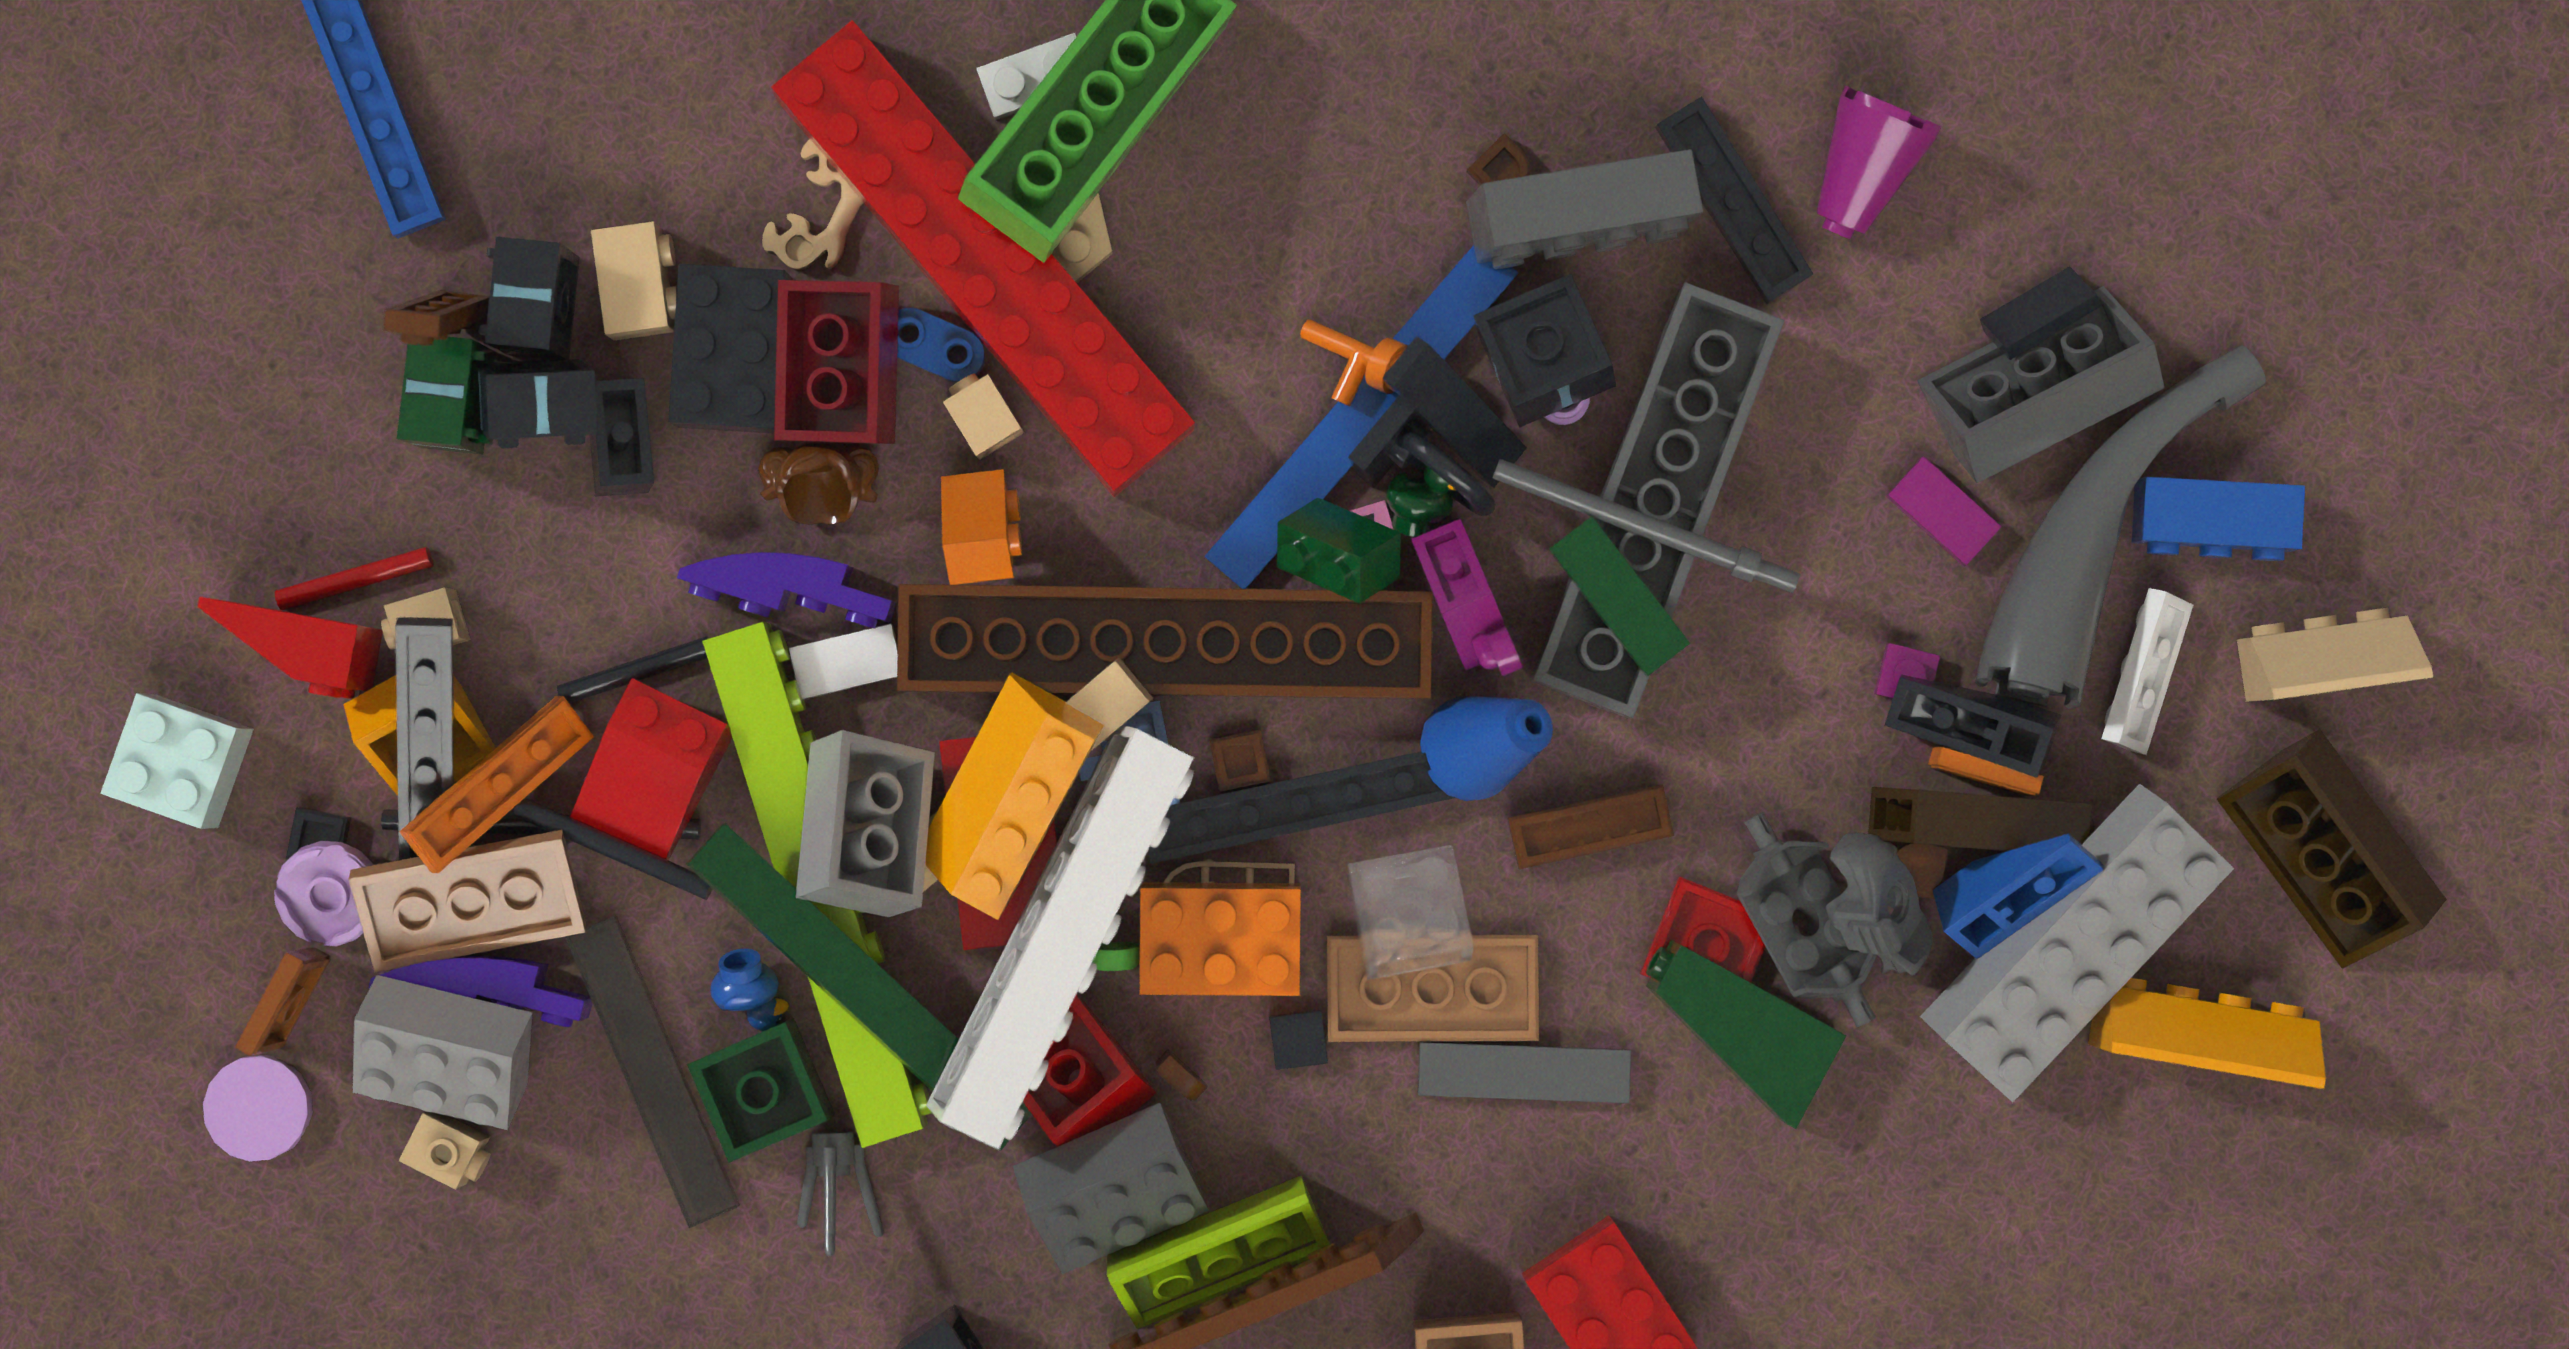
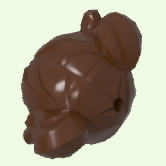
M812 443L802 445L794 450L789 447L773 448L763 456L758 467L759 476L765 487L760 492V495L766 501L778 498L784 514L788 519L796 523L805 525L819 523L835 525L843 523L851 518L859 500L870 503L876 502L878 494L871 489V486L878 476L879 466L877 458L870 450L856 444L848 445L842 450L829 444Z

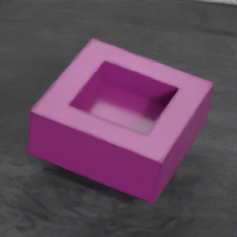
M1887 643L1874 695L1893 699L1901 675L1934 681L1940 655Z

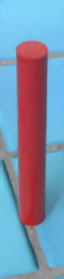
M423 547L275 590V599L279 609L282 611L434 566L429 548Z

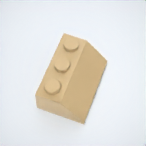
M2388 608L2356 612L2357 623L2337 625L2336 615L2304 619L2305 630L2285 633L2284 622L2252 627L2253 637L2237 639L2246 702L2275 700L2432 678V666L2408 616L2390 618Z

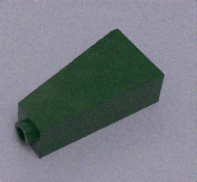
M1672 940L1666 949L1660 947L1653 955L1647 967L1646 975L1651 978L1646 987L1776 1118L1797 1129L1847 1035Z

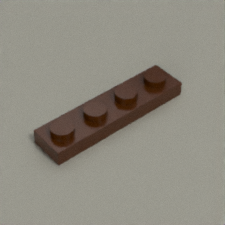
M439 290L385 309L383 331L401 333L400 342L433 345L434 339L444 340L447 339L448 334H461V329H473L474 323L486 319L490 296Z

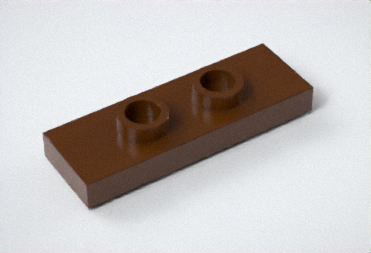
M1663 784L1507 818L1519 870L1674 836Z

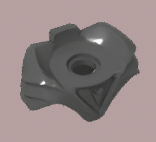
M1845 834L1831 851L1830 859L1845 876L1848 886L1840 896L1826 905L1828 916L1834 927L1840 930L1849 950L1877 954L1882 959V974L1894 970L1898 974L1906 971L1910 975H1915L1930 954L1933 934L1930 924L1919 906L1914 879L1905 864L1897 856V848L1893 844L1873 834ZM1888 906L1894 909L1891 915H1889Z

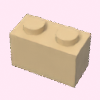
M654 221L591 230L605 335L615 341L674 332L677 286L670 287L667 266H675V250L671 235H663L662 228Z

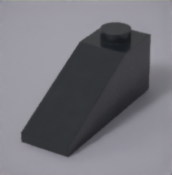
M1901 675L1884 726L2038 777L2047 761L2062 715L2011 697Z

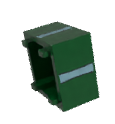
M447 337L444 340L434 339L433 345L407 344L396 439L420 448L483 455L484 444L492 445L493 440L487 439L475 427L472 363L502 362L495 359V351L473 339Z

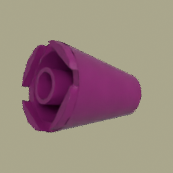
M1845 85L1839 98L1816 212L1826 218L1822 228L1850 240L1855 230L1865 234L1936 140L1941 126L1931 121L1923 120L1906 110Z

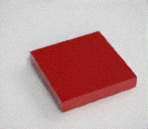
M1678 876L1639 974L1651 978L1646 975V970L1653 955L1660 947L1666 949L1672 940L1751 983L1765 945L1741 901Z

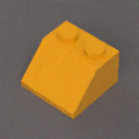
M395 675L343 705L353 743L398 796L397 695ZM453 675L455 783L495 749V746L464 689Z

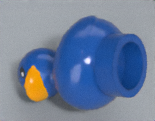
M736 949L723 955L718 962L719 972L713 978L710 988L711 996L716 1005L723 1011H746L749 1024L759 1031H765L779 1025L783 1013L788 1010L789 1005L784 999L774 998L779 987L776 973L769 966L761 962V956L755 950Z

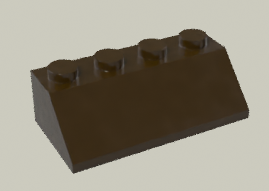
M2321 729L2281 750L2216 799L2342 969L2424 929L2447 900Z

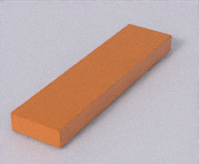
M556 696L399 832L430 872L439 873L593 739L594 736L565 697Z

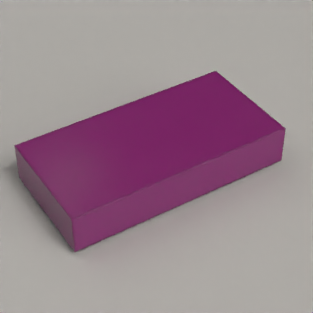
M1924 456L1911 467L1886 495L1892 503L1962 566H1967L2002 527Z

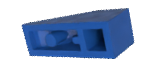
M2070 834L1974 860L1933 889L1932 892L1943 931L1973 957L1978 959L2103 871L2104 868L2102 862Z

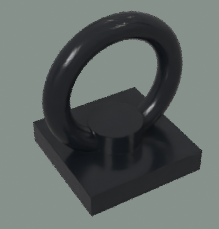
M1400 396L1396 398L1348 456L1357 475L1373 488L1376 487L1394 464H1397L1402 469L1413 464L1423 474L1424 468L1427 465L1455 489L1448 491L1451 497L1470 511L1480 516H1488L1495 509V501L1491 494L1461 465L1429 441L1432 431L1426 427L1427 423Z

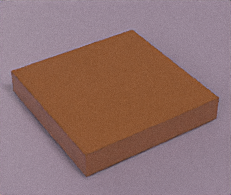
M315 947L286 952L235 1048L249 1056L283 1048L331 960L329 959L330 955Z

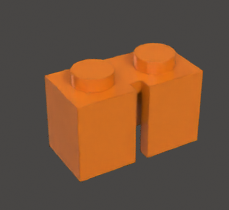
M1004 469L941 476L942 546L950 585L1014 578L1013 556L1022 555V542L1019 524H1012V522L1021 521L1018 491L1017 489H1007Z

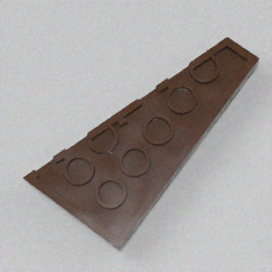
M1416 1212L1386 1226H1383V1224L1375 1225L1354 1236L1353 1241L1338 1247L1337 1243H1332L1315 1250L1307 1256L1308 1261L1294 1268L1290 1261L1277 1265L1262 1273L1263 1279L1245 1288L1246 1290L1233 1296L1225 1294L1201 1305L1199 1307L1200 1311L1187 1317L1184 1316L1183 1312L1170 1316L1154 1325L1156 1331L1141 1338L1138 1331H1134L1112 1341L1108 1345L1110 1349H1192L1383 1272L1424 1232V1229Z

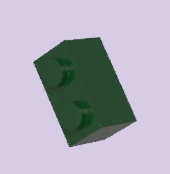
M1316 498L1278 521L1277 568L1360 604L1399 579L1401 532L1321 498Z

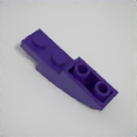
M758 552L722 556L682 567L677 575L678 579L691 583L688 590L690 594L718 602L721 592L741 598L738 609L767 618L771 608L785 612L791 592L797 594L796 605L822 613L826 612L828 604L848 609L845 620L874 629L878 619L891 623L897 605L894 601L847 587L853 571V567L847 564L792 553Z
M460 956L422 962L380 975L485 1001L486 997L491 998V1003L522 1010V1007L542 1012L540 1020L563 1027H572L573 1020L581 1021L589 1018L594 997L544 985L549 964L521 958ZM375 977L370 979L368 989H370Z

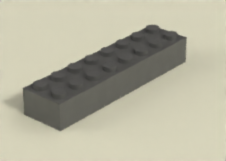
M1685 282L1676 295L1600 497L1703 536L1785 320ZM1594 518L1672 618L1695 556ZM1569 577L1529 682L1626 719L1634 718L1649 676H1645Z

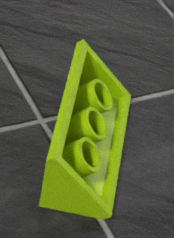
M1301 1175L1142 1240L1135 1245L1108 1254L1107 1276L1110 1285L1136 1329H1139L1262 1279V1273L1277 1265L1290 1261L1293 1266L1308 1260L1307 1256L1310 1253L1329 1245V1241ZM1313 1240H1316V1242H1317V1243H1314V1244H1312V1245H1309V1246H1307V1247H1305V1248H1302V1249H1300V1250H1297V1251H1295V1252H1292V1253H1290V1254H1287V1255H1285V1256H1282V1257H1280V1258H1278V1259H1275V1260H1273V1261H1270V1262H1268V1263H1265V1264H1263V1265H1260V1266H1258V1267H1255V1268H1253V1269H1251V1270H1248V1271H1246V1272H1243V1273H1241V1274H1238V1275H1236V1276H1233V1277H1231V1278H1228V1279H1226V1280H1224V1281H1221V1282H1219V1283H1216V1284H1214V1285H1211V1286H1209V1287H1206V1288H1204V1289H1201V1290H1199V1291H1197V1292H1194V1293H1192V1294H1189V1295H1187V1296H1184V1297H1182V1298H1179V1299H1177V1300H1174V1301H1172V1302H1170V1303H1167V1304H1165V1305H1162V1306H1160V1307H1157V1308H1155V1309H1152V1310H1150V1311H1147V1312H1145V1313H1143V1314L1141 1313L1142 1311H1145V1310H1147V1309H1149V1308H1152V1307H1154V1306H1157V1305H1159V1304H1161V1303H1164V1302H1166V1301H1169V1300H1171V1299L1177 1298V1297H1179V1296H1181V1295H1183V1294H1186V1293H1188V1292H1190V1291H1193V1290H1195V1289H1198V1288H1200V1287H1202V1286H1205V1285H1207V1284H1210V1283H1212V1282H1214V1281H1217V1280H1219V1279L1226 1278V1277H1228V1276H1230V1275H1232V1274H1234V1273H1236V1272H1238V1271H1241V1270H1243V1269H1246V1268H1248V1267H1250V1266H1253V1265H1255V1264H1258V1263H1260V1262H1262V1261H1265V1260L1271 1259V1258H1275V1257H1277V1256L1283 1254L1284 1252L1289 1251V1250H1291V1249H1294V1248H1296V1247H1298V1246H1301V1245L1306 1244V1243H1308V1242H1311V1241H1313Z

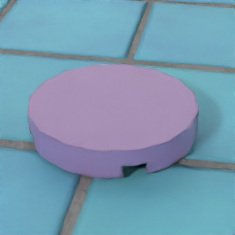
M318 841L301 847L282 865L278 874L277 888L274 890L275 905L283 923L297 937L308 942L314 940L318 943H325L324 946H339L356 940L363 934L348 878L351 869L373 866L374 864L360 850L342 842Z
M268 1055L243 1057L223 1067L209 1083L203 1101L204 1123L214 1143L230 1156L249 1162L270 1160L293 1149L305 1133L306 1126H309L313 1113L311 1091L302 1074L294 1067L288 1066L284 1061L277 1060L278 1058Z

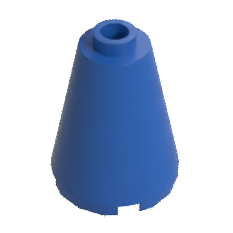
M1460 696L1436 707L1424 723L1420 740L1421 753H1426L1431 768L1427 772L1432 781L1447 795L1463 801L1486 799L1502 791L1549 744L1553 733V725L1547 710L1534 700Z

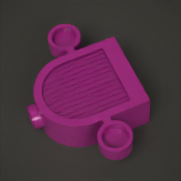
M1460 517L1440 525L1437 529L1411 539L1465 671L1478 665L1485 669H1493L1499 666L1502 676L1522 669L1523 667Z

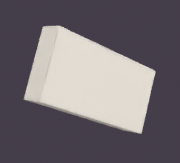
M893 624L789 648L795 678L802 699L897 678L898 644Z

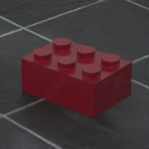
M778 280L774 440L895 444L899 314L898 285L883 282Z

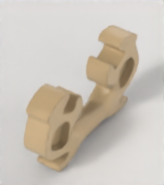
M811 139L803 146L801 157L806 161L818 156L819 169L816 172L808 171L806 173L807 178L812 183L825 188L829 187L833 182L840 183L841 198L827 228L817 236L810 233L809 221L797 214H787V219L792 224V227L781 236L778 235L776 225L773 222H769L766 225L762 238L764 250L768 253L776 254L784 264L793 270H804L810 267L825 252H828L825 262L826 268L832 269L835 267L844 254L846 235L859 207L863 204L860 197L839 172L835 170Z

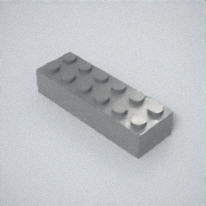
M2141 784L2123 800L2082 844L2084 848L2102 862L2104 870L1980 958H1975L1920 1016L1942 1039L2011 1102H2014L2234 869L2168 803Z

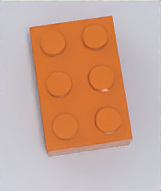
M1143 882L1140 888V995L1300 996V883Z

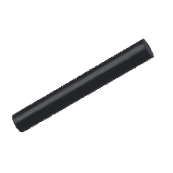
M705 636L558 685V695L564 696L570 704L627 685L632 678L639 681L706 659L707 655L702 641L709 638Z

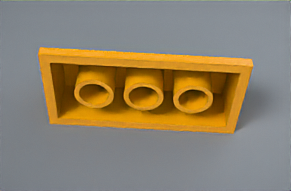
M1012 672L928 828L925 861L927 868L951 895L997 920L1014 895L1104 727L1103 724L1068 705L1064 700Z
M2131 977L2092 1018L2088 1045L2111 1053L2324 1089L2326 1075L2320 1021L2303 1017L2304 1007L2272 1002L2270 1011L2250 1008L2252 998L2219 993L2218 1003L2199 1000L2200 989L2167 984L2166 994L2147 991V980Z

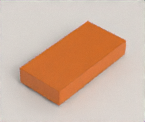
M1933 747L1928 763L1932 769L2026 796L2039 794L2044 779L2042 775L2034 777L1944 747Z

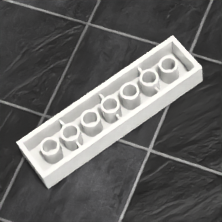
M1122 725L1112 733L926 1104L940 1122L996 1149H999L1004 1138L1011 1140L1014 1137L1024 1115V1111L1019 1109L1028 1089L1035 1091L1041 1084L1048 1068V1062L1043 1059L1052 1041L1060 1042L1066 1034L1073 1017V1013L1069 1012L1068 1009L1077 991L1083 994L1091 984L1097 969V964L1092 961L1101 943L1108 945L1116 934L1121 922V916L1116 913L1125 895L1132 896L1141 884L1145 874V867L1141 866V863L1149 847L1156 848L1162 841L1170 822L1165 815L1173 799H1181L1192 781L1194 771L1189 769L1193 757L1136 728Z

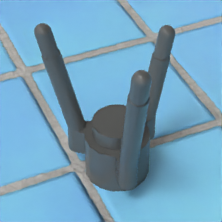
M854 1132L812 1134V1147H806V1170L797 1225L800 1228L807 1226L818 1170V1176L824 1177V1252L827 1256H833L835 1253L836 1176L850 1175L851 1164H853L873 1234L876 1237H881L884 1233L865 1164V1150L861 1147V1144L854 1145Z

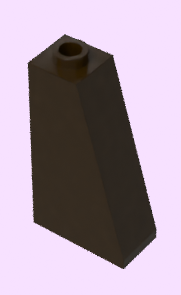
M1872 787L1868 834L1877 835L1885 841L2009 851L2066 834H2070L2082 845L2094 832L2095 827L2091 817L2092 804L1885 787Z

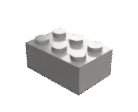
M845 730L810 743L796 898L885 917L895 916L922 907L935 752Z
M376 975L354 1019L353 1093L419 1108L426 1112H435L472 1121L480 1125H489L508 1130L528 1083L532 1012Z

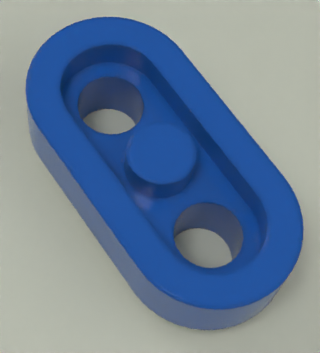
M903 308L899 310L898 359L952 382H958L975 373L978 375L981 372L985 363V350L975 334L916 308ZM906 325H915L919 329V336L912 343H905L900 338V332ZM957 345L965 347L968 353L966 360L960 364L951 363L948 358L950 349Z

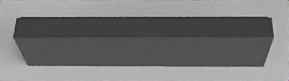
M1419 1041L1418 1096L1629 1103L1631 1050Z

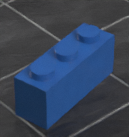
M2144 477L2139 479L2134 486L2132 543L2147 544V554L2179 555V546L2200 547V557L2232 558V549L2252 550L2253 560L2284 561L2285 552L2302 549L2305 486Z

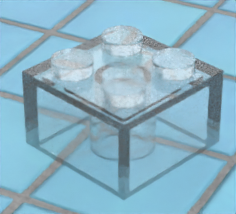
M1453 844L1348 863L1347 881L1367 980L1471 961L1474 946Z

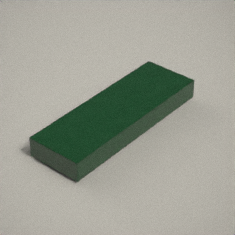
M1592 516L1548 549L1646 677L1690 644Z

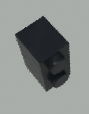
M644 378L595 381L598 435H589L595 497L648 493L654 484L645 380Z

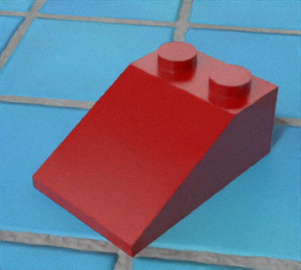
M199 596L197 605L199 609L290 678L310 682L308 693L353 699L356 690L368 691L373 687L383 635L382 629Z
M632 678L607 724L570 818L669 860L733 738L729 726Z
M1076 993L1068 1009L1069 1012L1073 1013V1017L1066 1034L1060 1042L1052 1041L1043 1059L1048 1062V1068L1041 1084L1035 1091L1028 1089L1023 1099V1103L1056 1146L1063 1145L1130 1116L1157 1093L1130 1056L1078 993Z

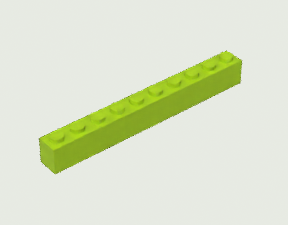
M760 622L702 642L773 867L797 889L810 743L817 739L812 730L804 732L798 712L806 710V706L797 680L789 682L784 669L783 661L790 660L784 635L781 630L772 631L770 623ZM810 901L877 964L885 961L884 951L877 932H867L862 916L864 912ZM808 977L861 1147L864 1148L923 1129L928 1124L926 1115L932 1113L926 1106L930 1097L925 1084L920 1083L916 1085L912 1072Z

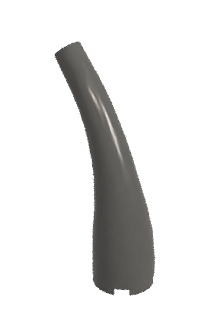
M2240 345L2165 390L2114 432L2073 477L2045 515L2022 554L2001 597L1985 638L1975 680L1978 686H1987V683L1993 680L1998 682L1995 691L1996 695L2011 697L2029 704L2047 707L2049 695L2065 697L2064 706L2066 708L2080 707L2111 568L2132 488L2156 455L2193 421L2215 406L2224 411L2265 386L2266 378L2263 369L2247 347Z

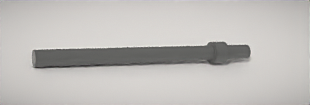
M1499 459L1492 479L1730 569V576L1748 583L1756 579L1793 593L1799 581L1800 573L1761 559L1762 553L1741 546L1737 550L1502 459Z

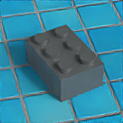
M1161 1103L1013 1166L1027 1214L1062 1274L1078 1267L1086 1266L1094 1260L1124 1247L1135 1245L1147 1237L1175 1225L1183 1224L1191 1218L1209 1211L1193 1165Z

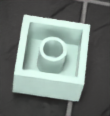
M136 693L100 794L200 829L218 828L254 729L156 694Z

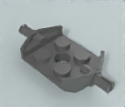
M1764 811L1749 818L1744 824L1750 831L1759 850L1753 853L1755 859L1740 878L1737 896L1792 996L1803 999L1832 997L1834 1002L1843 1000L1856 1027H1860L1875 1019L1877 1016L1873 1013L1861 991L1863 988L1861 983L1866 980L1877 954L1849 950L1840 930L1834 927L1826 911V905L1841 895L1837 884L1819 854L1820 851L1829 847L1827 842L1787 841L1783 843L1775 835ZM1794 910H1799L1807 918L1808 932L1806 936L1799 934L1793 926L1792 915Z

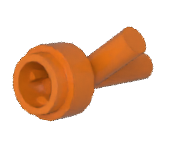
M1311 319L1304 323L1300 333L1302 339L1348 359L1331 397L1332 399L1351 406L1364 375L1366 383L1370 387L1386 394L1395 392L1383 377L1409 345L1393 338H1385L1374 348Z

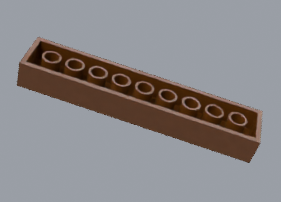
M899 584L897 691L1000 693L1012 672L1051 694H1076L1110 664L1120 658L1152 696L1431 699L1432 592L1379 591L1359 604L1329 590Z

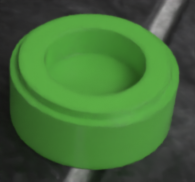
M1110 942L1108 945L1101 943L1092 962L1097 964L1096 970L1100 971L1134 969L1140 964L1139 944L1132 942Z

